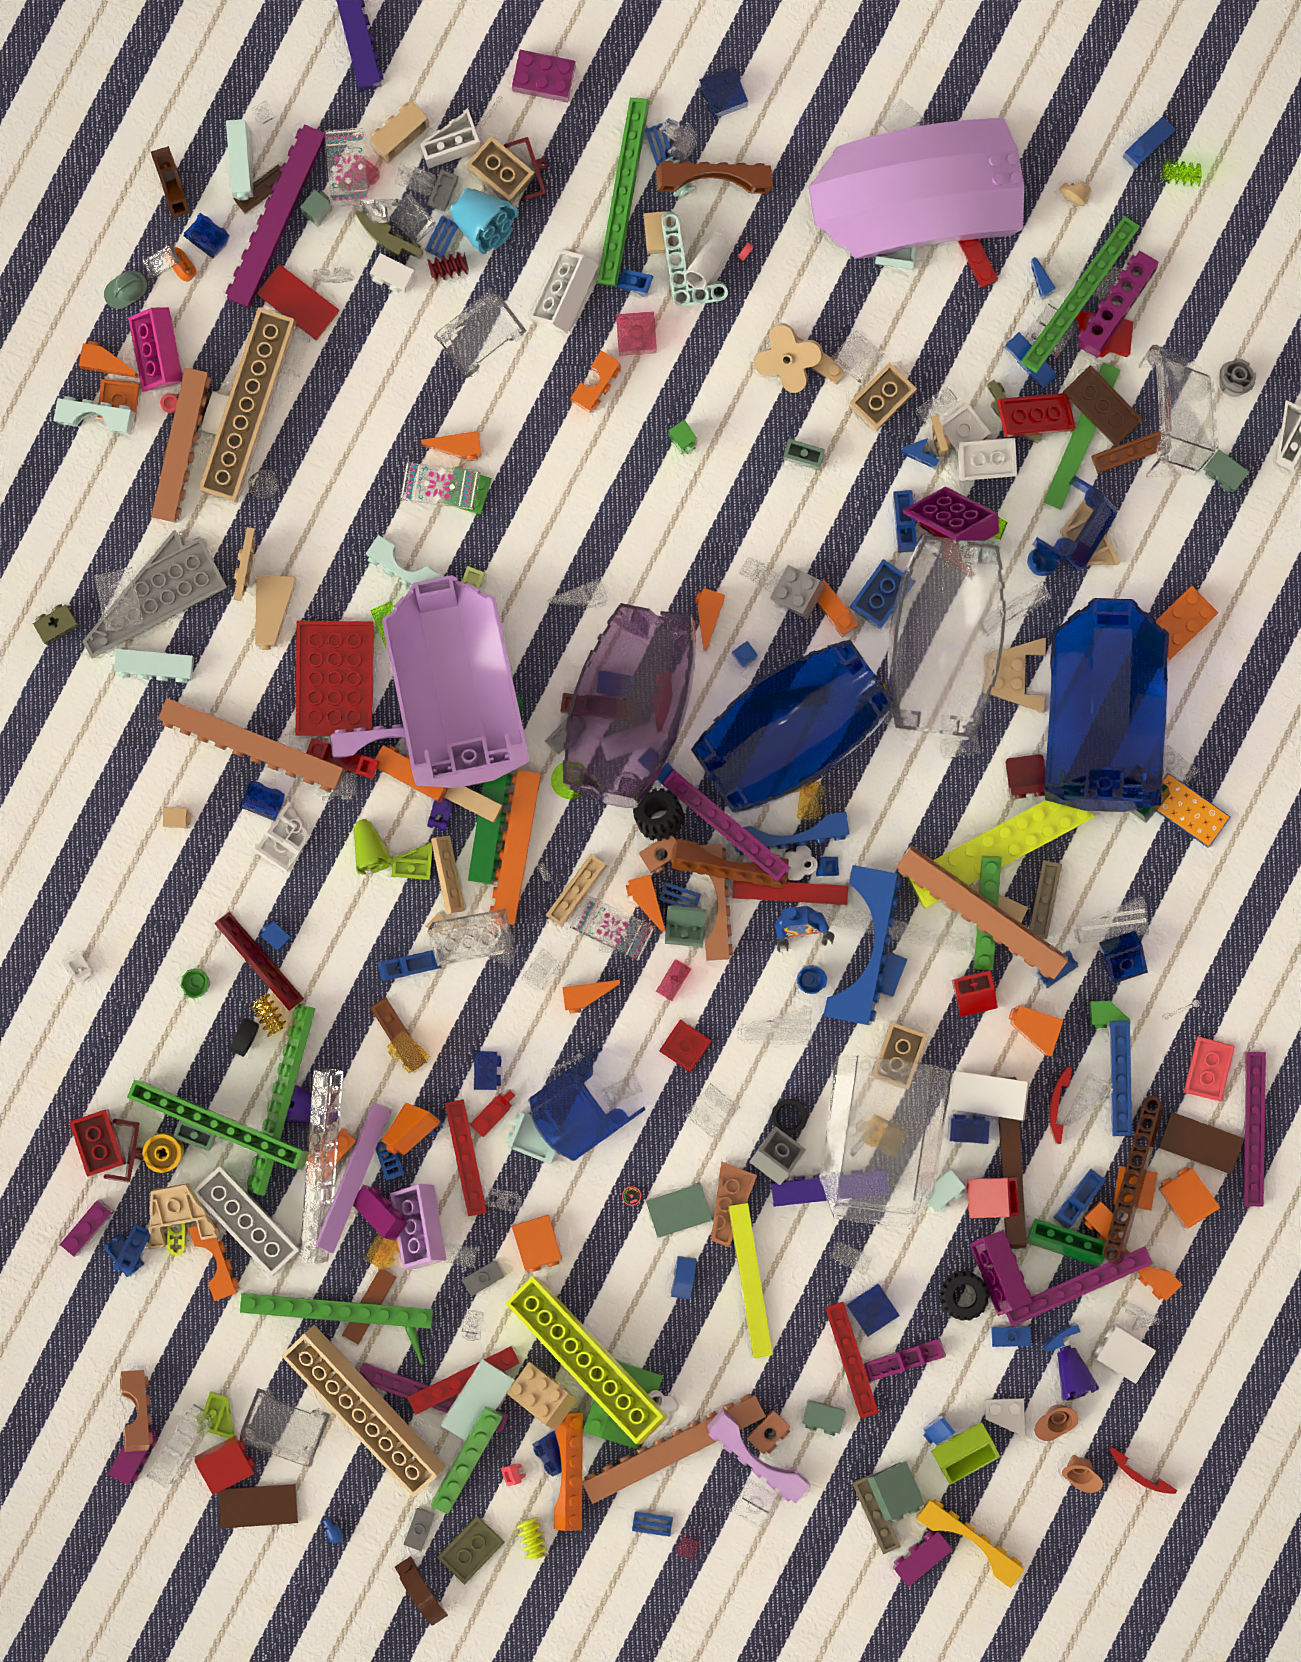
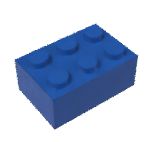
M883 559L849 608L881 630L914 583V580Z

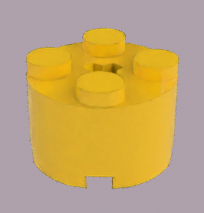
M159 1133L148 1139L142 1152L147 1167L155 1172L171 1171L182 1162L184 1145L180 1140L173 1138L171 1133ZM165 1148L167 1155L162 1157V1153L159 1150Z

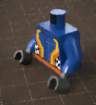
M809 906L783 909L782 915L775 922L776 934L779 939L777 944L778 952H780L781 946L786 947L788 952L789 941L785 939L786 937L791 938L823 933L822 944L824 946L827 945L828 940L833 944L835 938L834 933L828 931L829 926L824 915Z

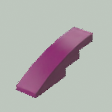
M938 1338L865 1362L864 1366L871 1382L944 1358L946 1354L941 1339Z

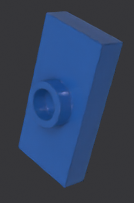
M1030 1326L991 1327L992 1347L1031 1346Z

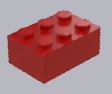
M109 1109L69 1122L87 1177L127 1164Z

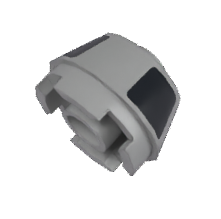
M1236 358L1234 361H1229L1222 365L1219 374V385L1225 394L1237 397L1253 389L1256 372L1254 373L1250 368L1249 362Z

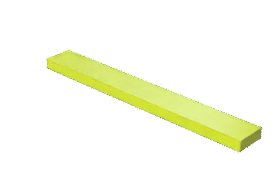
M747 1202L730 1205L728 1208L752 1356L754 1359L773 1355L749 1206Z

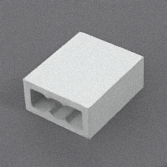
M1115 1325L1113 1328L1109 1327L1104 1335L1106 1340L1103 1345L1099 1344L1094 1352L1096 1354L1095 1359L1136 1384L1156 1350Z

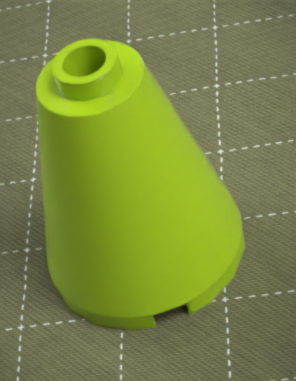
M367 819L357 821L353 827L357 873L365 875V871L371 870L372 873H376L390 867V862L394 863L393 858L373 823L367 821Z

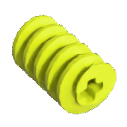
M539 1517L521 1521L516 1526V1529L523 1530L518 1536L525 1537L520 1544L527 1545L522 1551L529 1552L524 1559L534 1560L549 1555L543 1553L547 1550V1546H541L545 1542L544 1538H539L543 1531H537L541 1527L540 1523H535Z

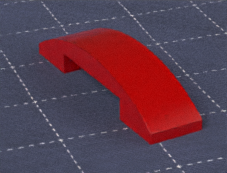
M311 738L306 754L339 766L346 771L371 779L374 778L380 762L357 753L352 757L332 758L331 744Z
M1066 1067L1058 1077L1049 1103V1125L1052 1137L1057 1144H1061L1064 1125L1056 1124L1061 1086L1069 1087L1071 1067Z
M1112 1446L1109 1447L1110 1454L1117 1465L1137 1483L1157 1492L1176 1494L1178 1490L1159 1478L1154 1484L1126 1466L1125 1464L1129 1458Z

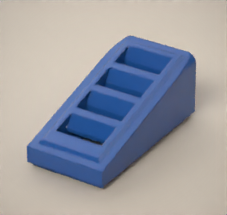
M1034 257L1030 263L1040 297L1044 299L1052 294L1056 287L1038 259Z
M379 1142L375 1150L386 1181L404 1175L405 1172L398 1153L383 1159L382 1155L390 1152L388 1150L381 1152L380 1148L386 1145L383 1142ZM394 1159L396 1161V1163L391 1164L389 1166L385 1165V1163ZM398 1167L397 1171L388 1173L389 1169Z

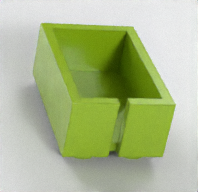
M982 1422L971 1426L969 1430L953 1436L951 1440L938 1444L931 1450L949 1485L1000 1458Z

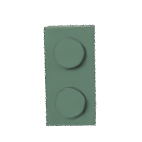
M315 189L300 207L303 215L316 226H319L332 210L329 197L322 191L318 193Z
M788 439L783 460L819 471L825 449Z
M1220 449L1203 469L1209 479L1217 480L1221 483L1220 487L1227 492H1234L1249 474V471Z
M179 1120L173 1138L210 1151L216 1135Z
M808 1399L802 1423L806 1424L805 1428L816 1431L817 1428L824 1429V1433L835 1436V1433L840 1434L846 1410Z

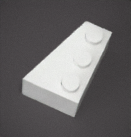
M468 108L455 120L452 119L448 125L441 130H437L420 143L428 169L473 154L481 148Z
M1286 400L1277 464L1294 472L1301 460V407Z

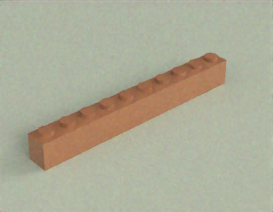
M166 698L158 717L163 722L162 725L167 728L173 729V726L180 728L179 732L187 736H190L191 733L198 736L197 739L202 742L208 743V740L215 742L214 746L222 750H225L226 747L233 750L232 753L237 756L243 757L245 754L250 756V761L257 764H260L261 761L268 764L267 767L272 770L278 771L280 768L286 771L285 775L292 778L300 776L303 778V782L313 785L314 782L320 784V789L330 793L331 790H338L345 773V769L168 698Z
M911 845L898 862L896 868L899 869L898 872L904 877L909 876L915 880L914 883L922 889L925 887L930 891L932 897L946 902L945 905L952 911L957 910L961 913L963 919L968 922H974L981 932L991 934L994 941L1000 945L1005 944L1009 947L1008 950L1016 956L1019 954L1024 958L1026 964L1040 969V973L1046 978L1051 977L1055 979L1068 962L1067 955Z
M750 1393L741 1397V1402L735 1405L731 1402L723 1406L724 1411L737 1421L739 1430L766 1417L756 1395L751 1396ZM713 1411L705 1416V1420L699 1422L697 1419L688 1424L689 1428L683 1431L679 1428L671 1433V1437L667 1439L661 1437L653 1442L654 1445L649 1448L647 1446L636 1450L637 1454L631 1457L629 1454L619 1459V1463L614 1466L610 1463L602 1467V1472L598 1474L592 1472L584 1476L585 1480L582 1481V1484L592 1504L715 1443L716 1441L708 1435L707 1425L718 1413Z

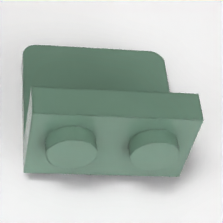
M681 905L668 906L665 944L703 947L706 909L697 906L692 908L682 907Z

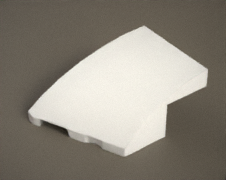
M287 802L254 851L284 872L288 871L310 838L290 802Z

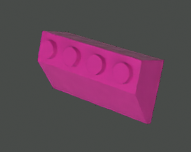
M169 307L149 308L128 317L142 392L171 387L181 383L183 377Z

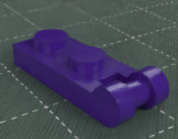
M446 798L443 799L442 803L434 800L427 827L440 828V831L446 832L454 802ZM437 814L444 816L442 821L436 820Z

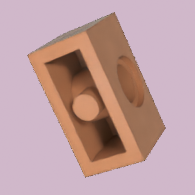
M672 835L669 836L670 839L666 840L663 838L662 841H656L638 853L650 873L654 871L657 874L665 869L664 865L669 861L672 863V849L676 842ZM660 849H664L667 852V857L664 860H660L656 856L657 851Z
M772 1409L746 1438L763 1455L766 1452L770 1454L777 1446L775 1444L779 1438L783 1440L790 1433L788 1430L790 1425ZM766 1429H774L775 1436L773 1438H766L764 1435Z

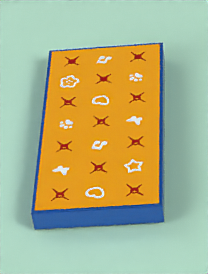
M1167 773L1161 782L1169 787L1170 795L1156 812L1209 848L1231 816L1173 775Z

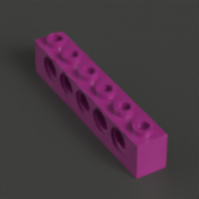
M1140 250L1136 256H1131L1127 263L1129 266L1126 271L1122 270L1117 278L1119 281L1116 286L1113 284L1107 293L1109 296L1106 300L1102 299L1097 308L1099 310L1097 314L1091 315L1087 323L1089 325L1087 329H1082L1077 337L1079 339V348L1096 358L1099 357L1156 272L1159 261ZM1133 272H1139L1141 275L1136 276ZM1127 286V287H1129L1131 290L1126 291V290H1124L1122 287ZM1118 301L1121 305H1114L1112 302ZM1109 316L1111 320H1105L1102 317ZM1099 331L1101 334L1095 335L1092 332Z

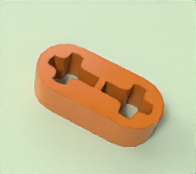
M178 247L171 248L166 254L167 262L178 277L186 282L191 281L197 271L186 254Z

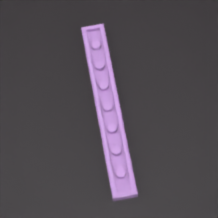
M372 1103L315 1244L316 1247L334 1254L391 1110L377 1103Z

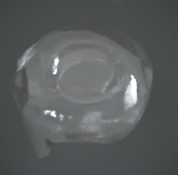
M268 469L255 472L248 480L251 494L258 499H268L274 496L280 489L278 478L273 471Z

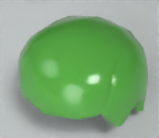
M194 968L187 970L182 976L180 986L186 997L195 999L202 997L208 991L210 981L203 970Z

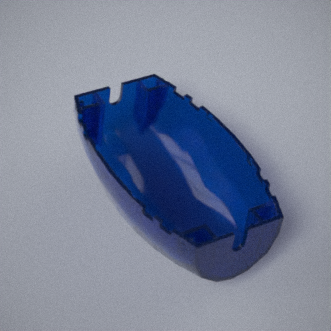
M846 640L828 645L826 648L818 651L809 652L808 655L796 658L758 680L727 706V709L713 720V724L707 731L705 730L691 751L707 775L716 784V789L734 814H738L782 800L827 775L844 762L871 736L895 703L851 640Z

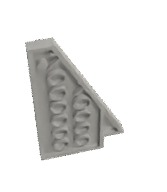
M176 530L168 536L82 641L91 659L227 589L202 538L199 537L183 545Z

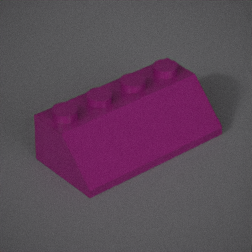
M1004 1230L969 1244L983 1280L988 1287V1293L998 1316L1032 1303L1031 1293L1026 1288L1024 1275L1018 1268L1016 1255L1010 1248V1240L1004 1233Z

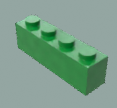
M1036 1218L1031 1225L1026 1243L1097 1267L1103 1263L1105 1258L1103 1250L1106 1241Z

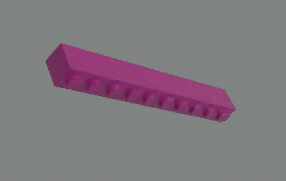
M305 124L296 133L295 139L297 141L288 151L289 159L287 163H283L280 169V179L274 182L272 197H268L265 202L264 208L266 210L264 215L261 214L257 220L258 228L256 232H252L249 238L250 246L248 250L245 249L241 256L242 264L240 267L237 266L234 271L233 277L235 279L233 284L230 283L226 289L225 294H227L229 301L247 309H250L326 140L324 132Z

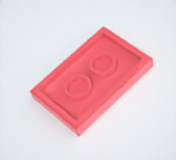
M1197 1036L1183 1092L1221 1102L1235 1046Z

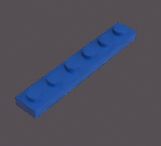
M1110 1021L1112 1136H1132L1130 1021Z

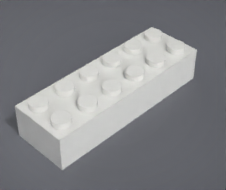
M222 1165L213 1171L194 1190L203 1206L271 1277L301 1250Z

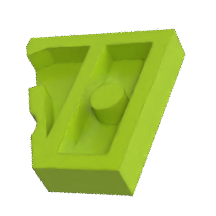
M432 843L393 857L394 863H392L391 877L430 880Z
M210 1391L198 1429L225 1438L234 1436L228 1396Z

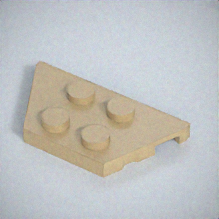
M1085 498L1060 531L1078 566L1119 565L1120 561L1090 503Z
M247 527L243 549H240L238 553L240 566L235 570L234 579L237 582L233 598L236 601H242V596L245 595L249 585L255 553L254 528Z

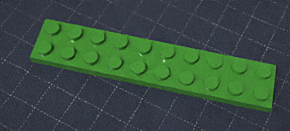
M298 1004L293 1011L294 1021L288 1029L287 1036L289 1039L282 1051L284 1057L282 1063L278 1066L277 1074L279 1076L277 1082L275 1081L273 1084V1098L268 1103V1116L262 1124L264 1133L278 1139L281 1138L316 1009L302 1004ZM257 1153V1156L252 1161V1175H249L247 1179L248 1190L265 1196L274 1160Z

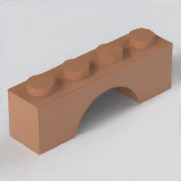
M144 1370L121 1371L119 1377L121 1396L131 1400L137 1409L136 1420L124 1428V1452L146 1451L153 1442L152 1432L148 1430V1425H151V1414H147V1407L150 1406V1396L146 1395V1388L149 1386L148 1376H145Z

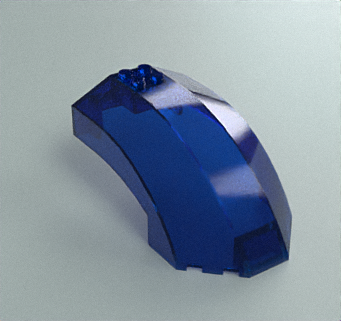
M1093 598L1082 610H1077L1067 618L1068 620L1065 623L1055 627L1052 632L1050 712L1044 778L1045 800L1084 811L1127 812L1162 805L1168 706L1169 632L1164 628L1162 629L1156 623V620L1146 611L1144 612L1133 599Z

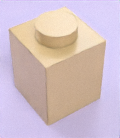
M163 808L162 827L188 829V824L191 825L192 814L189 813L187 808Z

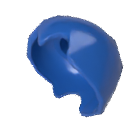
M1035 548L1028 555L1027 565L1037 576H1047L1057 569L1056 555L1049 554L1046 551L1047 548Z
M808 965L798 972L797 984L803 992L817 994L826 987L827 976L820 967Z

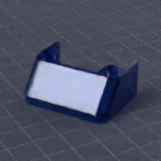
M1074 475L1069 484L1085 493L1084 501L1088 507L1093 509L1092 514L1075 542L1063 537L1058 539L1054 546H1051L1036 537L1032 545L1070 569L1080 571L1086 567L1114 521L1117 509L1100 490Z

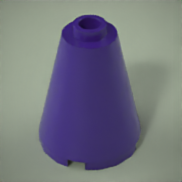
M295 1085L285 1121L330 1125L331 1121L335 1122L338 1111H335V1106Z
M1071 1345L1060 1348L1057 1358L1062 1401L1086 1396L1088 1391H1091V1393L1098 1391L1099 1386L1077 1349L1071 1348Z

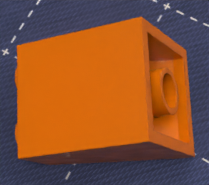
M1020 1005L1012 1008L1008 1018L1011 1020L1010 1024L1044 1056L1052 1057L1063 1019Z
M1184 1167L1176 1172L1178 1176L1172 1180L1169 1177L1160 1183L1161 1187L1158 1189L1181 1225L1189 1229L1220 1209V1206L1194 1169Z

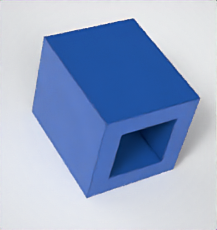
M748 641L731 653L742 669L758 659V654Z
M275 921L272 923L268 922L261 929L263 931L261 936L277 951H280L292 938Z

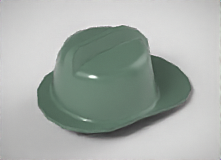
M137 271L122 273L106 285L104 290L106 303L115 309L129 306L145 294L147 281Z

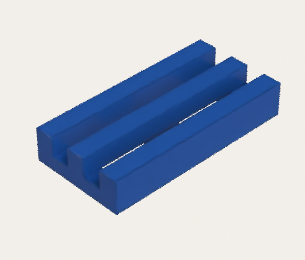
M663 123L657 126L654 125L651 128H645L656 166L668 159L665 156L657 130H661L669 154L668 158L673 156ZM650 132L654 133L662 160L658 159Z
M441 216L425 251L442 259L458 228L457 224ZM445 222L446 225H445V227H444V229H443V231H442V233H441V235H440V237H439V239H438V241H437V243H436L434 249L432 250L431 247H432V245H433V243H434V241H435V239H436V237H437V235H438V233H439V231H440V229H441L443 223ZM451 225L453 228L439 253L437 251Z
M665 882L659 900L672 905L690 907L664 898V895L667 894L693 903L694 907L698 905L701 894ZM667 887L693 895L696 897V899L693 900L688 897L667 891L666 889Z
M635 1511L632 1531L670 1537L673 1517ZM638 1516L668 1521V1524L637 1519ZM637 1524L660 1528H667V1531L646 1529L636 1526Z

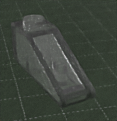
M600 578L547 599L549 605L580 608L595 607L596 609L605 607L607 605L606 602L609 601Z

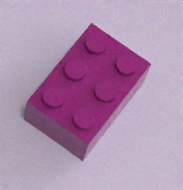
M520 49L512 91L568 103L576 61Z

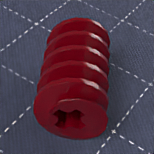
M457 252L456 258L449 254V260L443 255L441 262L435 257L433 264L427 259L431 277L436 282H439V276L446 280L447 274L454 278V272L459 277L462 270L466 275L469 273L465 252L463 256Z

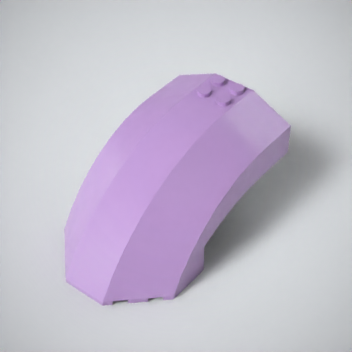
M1004 117L917 126L836 147L829 160L826 161L817 177L808 187L814 224L819 229L827 232L830 235L829 237L839 246L846 248L855 259L892 255L900 249L923 245L1011 236L1023 229L1024 182L1017 146Z
M452 575L413 583L406 596H402L394 605V610L382 619L415 785L459 788L493 781L530 762L496 597L491 594L486 595L480 592L479 588L468 583L464 584Z

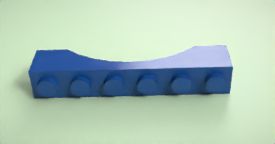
M846 812L827 814L821 822L811 829L795 835H771L759 831L752 826L743 827L769 850L770 847L775 846L778 849L789 848V844L795 843L797 847L806 846L808 841H815L816 844L825 843L828 838H834L835 841L845 840L846 836L850 835ZM734 846L735 852H739L740 855H745L736 846Z

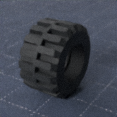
M655 788L652 789V792L646 791L645 795H641L638 798L639 801L635 802L633 816L644 837H649L653 841L655 839L662 841L663 838L668 840L670 839L669 836L672 835L674 837L677 834L676 831L682 829L681 825H684L685 814L679 799L670 790L665 792L664 788L659 790ZM659 811H667L660 818H651L655 813Z
M955 1272L953 1275L948 1276L941 1285L940 1302L942 1307L955 1319L962 1321L972 1320L979 1317L985 1311L986 1306H988V1287L979 1276L972 1272ZM967 1284L975 1290L976 1298L972 1305L960 1307L954 1302L953 1292L959 1285Z

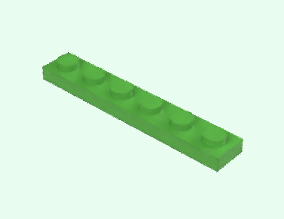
M982 856L979 893L998 906L1002 858L1000 856ZM977 926L973 968L993 970L995 941L991 934L981 932Z
M486 1406L484 1407L435 1494L431 1507L449 1514L503 1417L501 1413Z

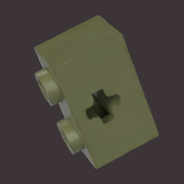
M62 604L57 605L52 609L53 612L48 615L42 614L35 619L36 622L32 623L45 645L79 627L78 622L66 604L64 606ZM53 619L59 621L57 622V627L51 626Z

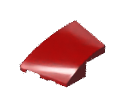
M1079 312L1075 318L1080 327L1079 333L1082 329H1087L1089 326L1087 323L1091 315H1096L1097 313ZM1109 316L1102 317L1105 320H1111ZM1123 319L1099 357L1103 358L1109 352L1126 358L1130 355L1134 321ZM1099 331L1092 332L1095 335L1101 334Z

